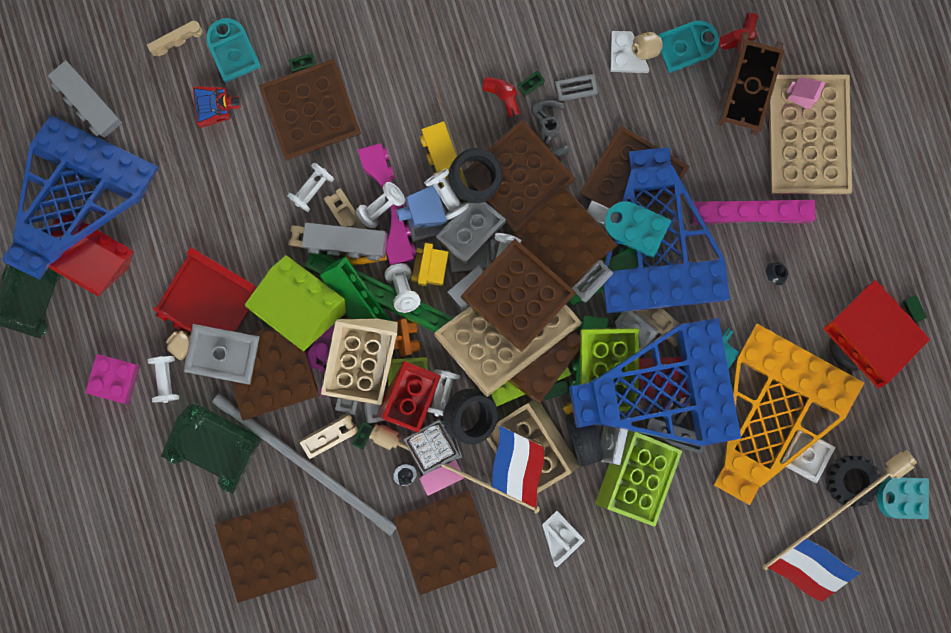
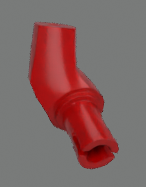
M750 12V16L749 13H746L742 29L734 30L719 37V45L722 50L735 48L742 32L748 33V40L754 41L757 37L755 28L759 16Z
M485 77L483 91L496 94L499 99L504 100L508 117L513 116V111L515 115H518L520 111L515 98L517 96L515 87L502 79Z

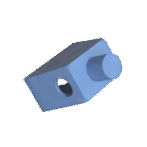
M433 185L406 197L405 207L396 209L398 221L409 219L412 228L441 226L447 221L440 196Z

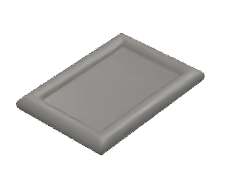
M193 324L183 372L250 385L260 337Z

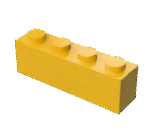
M443 121L421 129L422 135L419 137L422 146H427L429 154L426 157L429 165H434L435 173L444 169L449 171L457 155L445 122ZM460 167L459 173L461 181L466 187H468L463 171ZM442 182L438 183L441 184V187H444V184Z

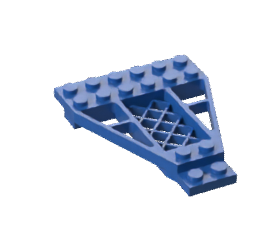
M50 115L29 146L13 243L3 256V262L40 280L50 264L59 259L64 251L135 203L139 204L148 190L150 181L158 171V166ZM33 154L58 166L48 180L30 173ZM75 175L76 182L65 183V177ZM78 176L84 178L85 180L80 181ZM61 179L62 185L56 186L58 181ZM32 181L43 188L28 210L23 212L28 182ZM93 184V191L83 192L82 186ZM79 187L80 194L69 196L68 189ZM105 189L127 199L111 211L96 205ZM65 191L66 197L55 199L54 192ZM50 194L52 200L45 201ZM83 200V206L73 208L71 201ZM69 203L70 209L59 211L58 204ZM54 205L56 212L44 213L43 208ZM40 209L41 215L35 216L38 210ZM91 211L102 215L101 218L77 233ZM72 214L74 221L63 223L61 217ZM58 217L60 224L48 226L47 220ZM44 221V228L36 229L32 225V223ZM62 230L64 236L55 238L51 236V232Z
M669 147L630 151L631 173L622 202L630 200V202L645 209H649L656 202L663 208L659 215L668 211L674 216L667 231L672 232L677 238L671 245L664 239L662 240V243L668 249L662 256L658 252L655 256L659 260L653 267L644 260L647 255L644 254L642 257L641 252L636 250L638 263L636 269L612 271V276L603 284L607 314L729 301L725 258L674 167L671 165ZM673 188V189H674V193H672V192H671L670 190H668V189ZM651 190H660L655 197L648 192ZM663 191L672 197L667 205L657 199ZM634 192H640L635 198ZM643 193L652 199L647 207H644L637 201ZM680 194L685 198L702 230H684ZM674 200L676 206V213L669 208L670 204ZM620 214L618 215L616 223H619L622 220V216ZM676 220L678 222L679 233L675 231L673 228H671L672 224ZM705 235L718 260L689 262L685 238L687 236ZM679 239L681 252L673 247ZM613 250L607 254L605 261L607 266H609ZM670 250L680 256L674 264L664 258ZM661 261L667 264L665 266H657Z
M719 318L677 325L600 377L586 384L569 387L576 428L598 424L698 446L741 439ZM674 333H677L682 362L663 365L660 362L657 345ZM650 349L652 350L653 367L629 372L621 371L624 366ZM672 368L667 376L659 371ZM675 371L683 376L678 384L670 379ZM652 372L649 379L645 378L641 373ZM656 374L664 379L660 387L652 383ZM634 375L629 383L622 378ZM637 378L645 382L641 391L633 386ZM618 381L627 386L622 395L615 391ZM685 381H686L687 391H686L684 388H682V386H683V384H684ZM667 383L675 387L671 396L663 391ZM649 386L657 391L652 400L644 394ZM630 389L638 394L633 403L625 398ZM679 391L687 396L682 404L674 399ZM660 394L668 399L663 408L656 403ZM641 398L649 403L645 411L637 407ZM622 401L630 406L626 415L618 409ZM671 403L679 407L677 409L667 410ZM653 406L661 411L648 414ZM633 410L641 414L640 416L630 417ZM691 411L697 440L675 436L671 416L675 413ZM663 416L667 434L634 427L631 423L633 421Z

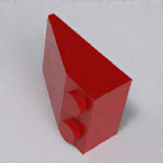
M681 357L660 358V362L663 365L682 362ZM653 358L639 359V370L654 366ZM672 368L659 371L667 376ZM675 371L670 379L678 384L683 376ZM652 372L641 373L647 379L652 374ZM656 374L652 383L660 387L664 379ZM639 379V391H641L645 382ZM685 381L684 384H683V386H682V388H684V389L687 391V386H686V381ZM667 383L663 391L671 396L675 387ZM649 386L644 394L652 400L657 391ZM679 391L675 398H686L687 396ZM661 394L658 399H667Z
M403 361L383 397L376 416L419 433L441 375Z

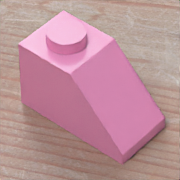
M799 77L796 82H791L787 90L790 93L787 100L810 109L817 102L825 83Z

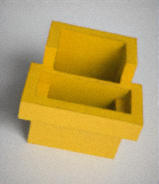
M425 243L424 249L417 248L416 250L417 255L411 281L418 282V285L421 286L429 284L443 287L449 253L448 251L433 249V244Z

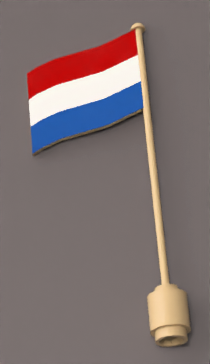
M378 424L374 426L369 437L373 440V443L388 450H391L392 447L396 449L397 445L409 450L406 444L399 442L401 439L398 437L399 432L383 424L381 426ZM499 425V445L493 465L492 486L447 464L441 465L452 472L534 510V513L540 511L539 506H537V491L544 464V446Z
M908 450L900 451L886 462L888 467L885 470L887 473L768 563H763L762 568L764 570L770 569L780 574L810 597L823 602L861 572L847 566L826 548L807 538L887 477H897L898 479L915 468L914 465L917 463L915 458Z

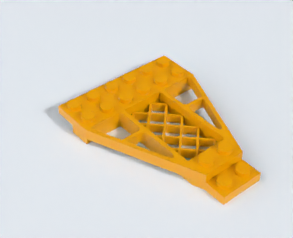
M756 324L736 358L733 386L735 407L737 396L752 405L740 427L741 436L747 427L749 437L726 442L723 468L713 485L750 505L759 487H762L846 418L864 382L763 326ZM741 363L767 377L755 400L738 392ZM772 380L778 383V384L769 386V385L771 384ZM779 386L782 398L772 400L769 388ZM783 386L796 394L786 396ZM765 393H767L769 401L760 403ZM797 396L800 407L790 410L787 398ZM801 396L806 399L804 405ZM784 400L787 411L776 414L773 402ZM812 402L838 416L833 423L818 435L801 427V421ZM770 403L773 415L762 418L759 406ZM757 409L759 419L750 421ZM800 410L796 420L793 421L791 412ZM787 413L791 425L780 428L777 416ZM774 417L777 429L766 431L763 420ZM760 421L763 433L753 435L750 423ZM791 427L784 440L781 430ZM797 430L812 437L811 441L793 454L783 464L780 463L785 450ZM778 431L781 443L770 445L767 434ZM764 435L767 447L757 449L754 437ZM751 439L754 450L743 453L740 441ZM781 445L779 451L777 452L774 458L771 447ZM768 449L771 460L761 463L758 451ZM755 453L757 462L746 455ZM771 463L769 468L763 466L764 464Z

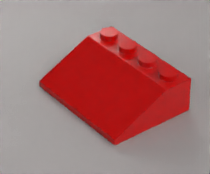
M72 214L61 217L63 223L74 221ZM58 218L51 224V226L60 224ZM83 222L77 233L89 226V224ZM62 230L51 232V236L55 238L64 236ZM95 230L64 251L60 258L51 263L48 268L99 297L128 270L134 251L110 238V236Z

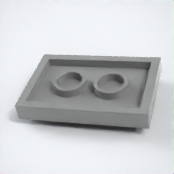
M486 202L468 203L470 206L455 216L436 236V240L465 265L506 223V219Z

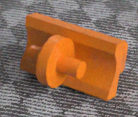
M407 319L395 321L397 322V336L394 349H399L400 357H406L420 351L419 341H410L409 338L410 333L417 332V324L407 321Z

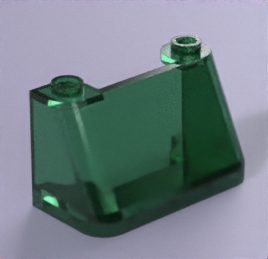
M6 264L0 280V326L41 339V336L45 335L48 328L44 317L56 282L64 278V276L48 268L39 280Z
M190 404L177 417L161 457L172 464L181 463L185 459L219 477L218 485L223 491L233 494L253 459L261 439L256 434L200 405Z

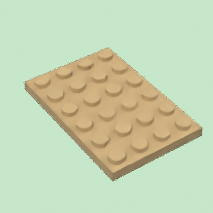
M777 75L769 102L771 194H851L850 76ZM799 77L825 83L817 102L810 109L787 100L790 94L787 90L791 82H796Z
M565 305L526 349L521 352L469 306L437 330L434 336L485 396L488 397L580 326L581 321Z

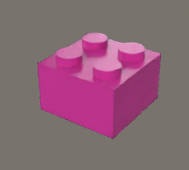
M96 354L85 393L129 405L140 366Z

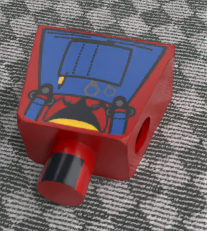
M193 87L196 122L200 128L230 120V109L241 108L240 97H228L226 88Z

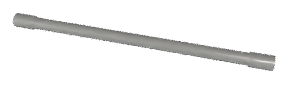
M219 393L214 398L213 404L225 413L230 414L374 522L377 527L389 536L392 535L397 528L393 522L361 501L255 420L248 419L242 421L239 408Z

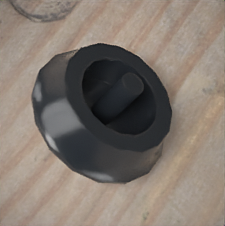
M770 263L766 267L769 281L775 285H783L786 282L788 270L782 263Z
M409 463L399 464L393 472V479L399 486L413 484L418 476L416 468Z

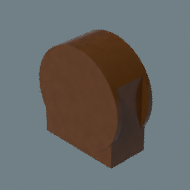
M742 32L726 77L717 112L716 125L722 126L724 122L750 128V134L755 136L758 131H761L785 51L783 50V42L777 41L775 46L772 47L748 40V33Z

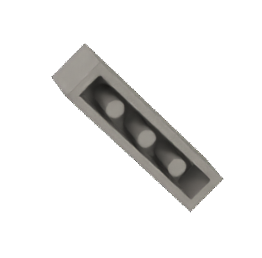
M66 60L48 75L52 80L49 84L57 93L60 90L65 95L63 100L70 107L74 105L78 109L76 114L83 122L88 120L91 124L89 129L96 136L100 134L105 139L122 124L121 120Z
M305 223L302 247L307 249V253L319 254L320 251H325L330 256H339V253L347 254L349 258L359 259V255L367 256L368 260L379 261V258H385L388 234L385 231Z

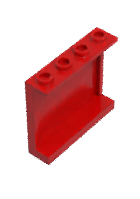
M190 247L186 253L188 255L162 299L157 307L152 308L157 312L155 316L165 322L167 319L173 321L174 324L172 326L180 331L186 329L191 332L193 324L237 332L249 312V309L245 307V303L257 286Z
M874 280L865 286L864 290L823 329L879 389L888 384L930 341V338L898 305L897 301L884 290L883 286Z

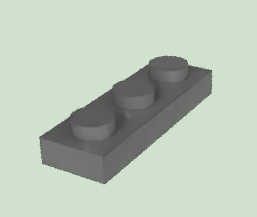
M658 417L649 418L646 429L667 434L664 419ZM672 422L675 436L697 440L695 429ZM644 434L652 439L701 455L705 446Z

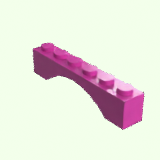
M380 143L358 149L364 172L371 176L382 189L385 183H392L391 179H394L395 176L392 167L388 168L386 160L390 159L387 148H382ZM393 204L390 207L392 218L386 251L390 265L397 263L405 264L414 261L413 256L417 255L414 243L410 244L408 236H411L409 225H404L403 220L398 221L396 217V209L403 208V205L397 206Z
M815 200L693 202L706 225L739 222L794 224L811 223L815 220ZM691 211V225H699Z

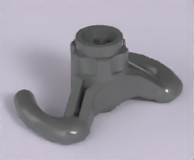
M556 100L539 101L533 104L531 108L532 115L539 120L542 142L547 138L544 143L546 146L551 138L556 137L559 133L560 121L558 118L552 117V115L548 116L542 109L553 107L563 110L565 108L564 103ZM551 126L553 130H548L549 128L546 129V127ZM563 146L551 152L556 157H561L568 153L570 149L568 146Z

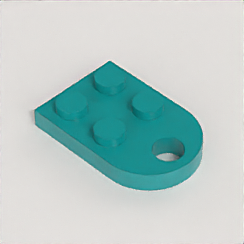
M224 18L217 20L209 27L206 35L207 45L225 83L261 68L249 38L239 22ZM221 25L228 27V32L224 35H220L217 32Z
M693 21L658 34L663 45L660 54L668 74L709 59L716 52L719 45V36L716 29L705 21ZM710 33L713 36V41L705 42L702 37L703 34Z
M619 202L613 205L605 217V228L612 239L652 258L655 257L671 223L670 219L632 202ZM614 213L620 214L622 216L621 222L613 223L610 219L611 215Z
M890 477L885 479L880 484L877 492V503L882 514L888 518L929 519V478L901 477L898 479L897 477ZM887 493L889 494V501H888V502L886 501V494H887Z

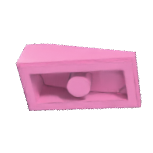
M456 460L447 464L461 471ZM440 467L419 477L427 495H431L464 479V477L444 467Z

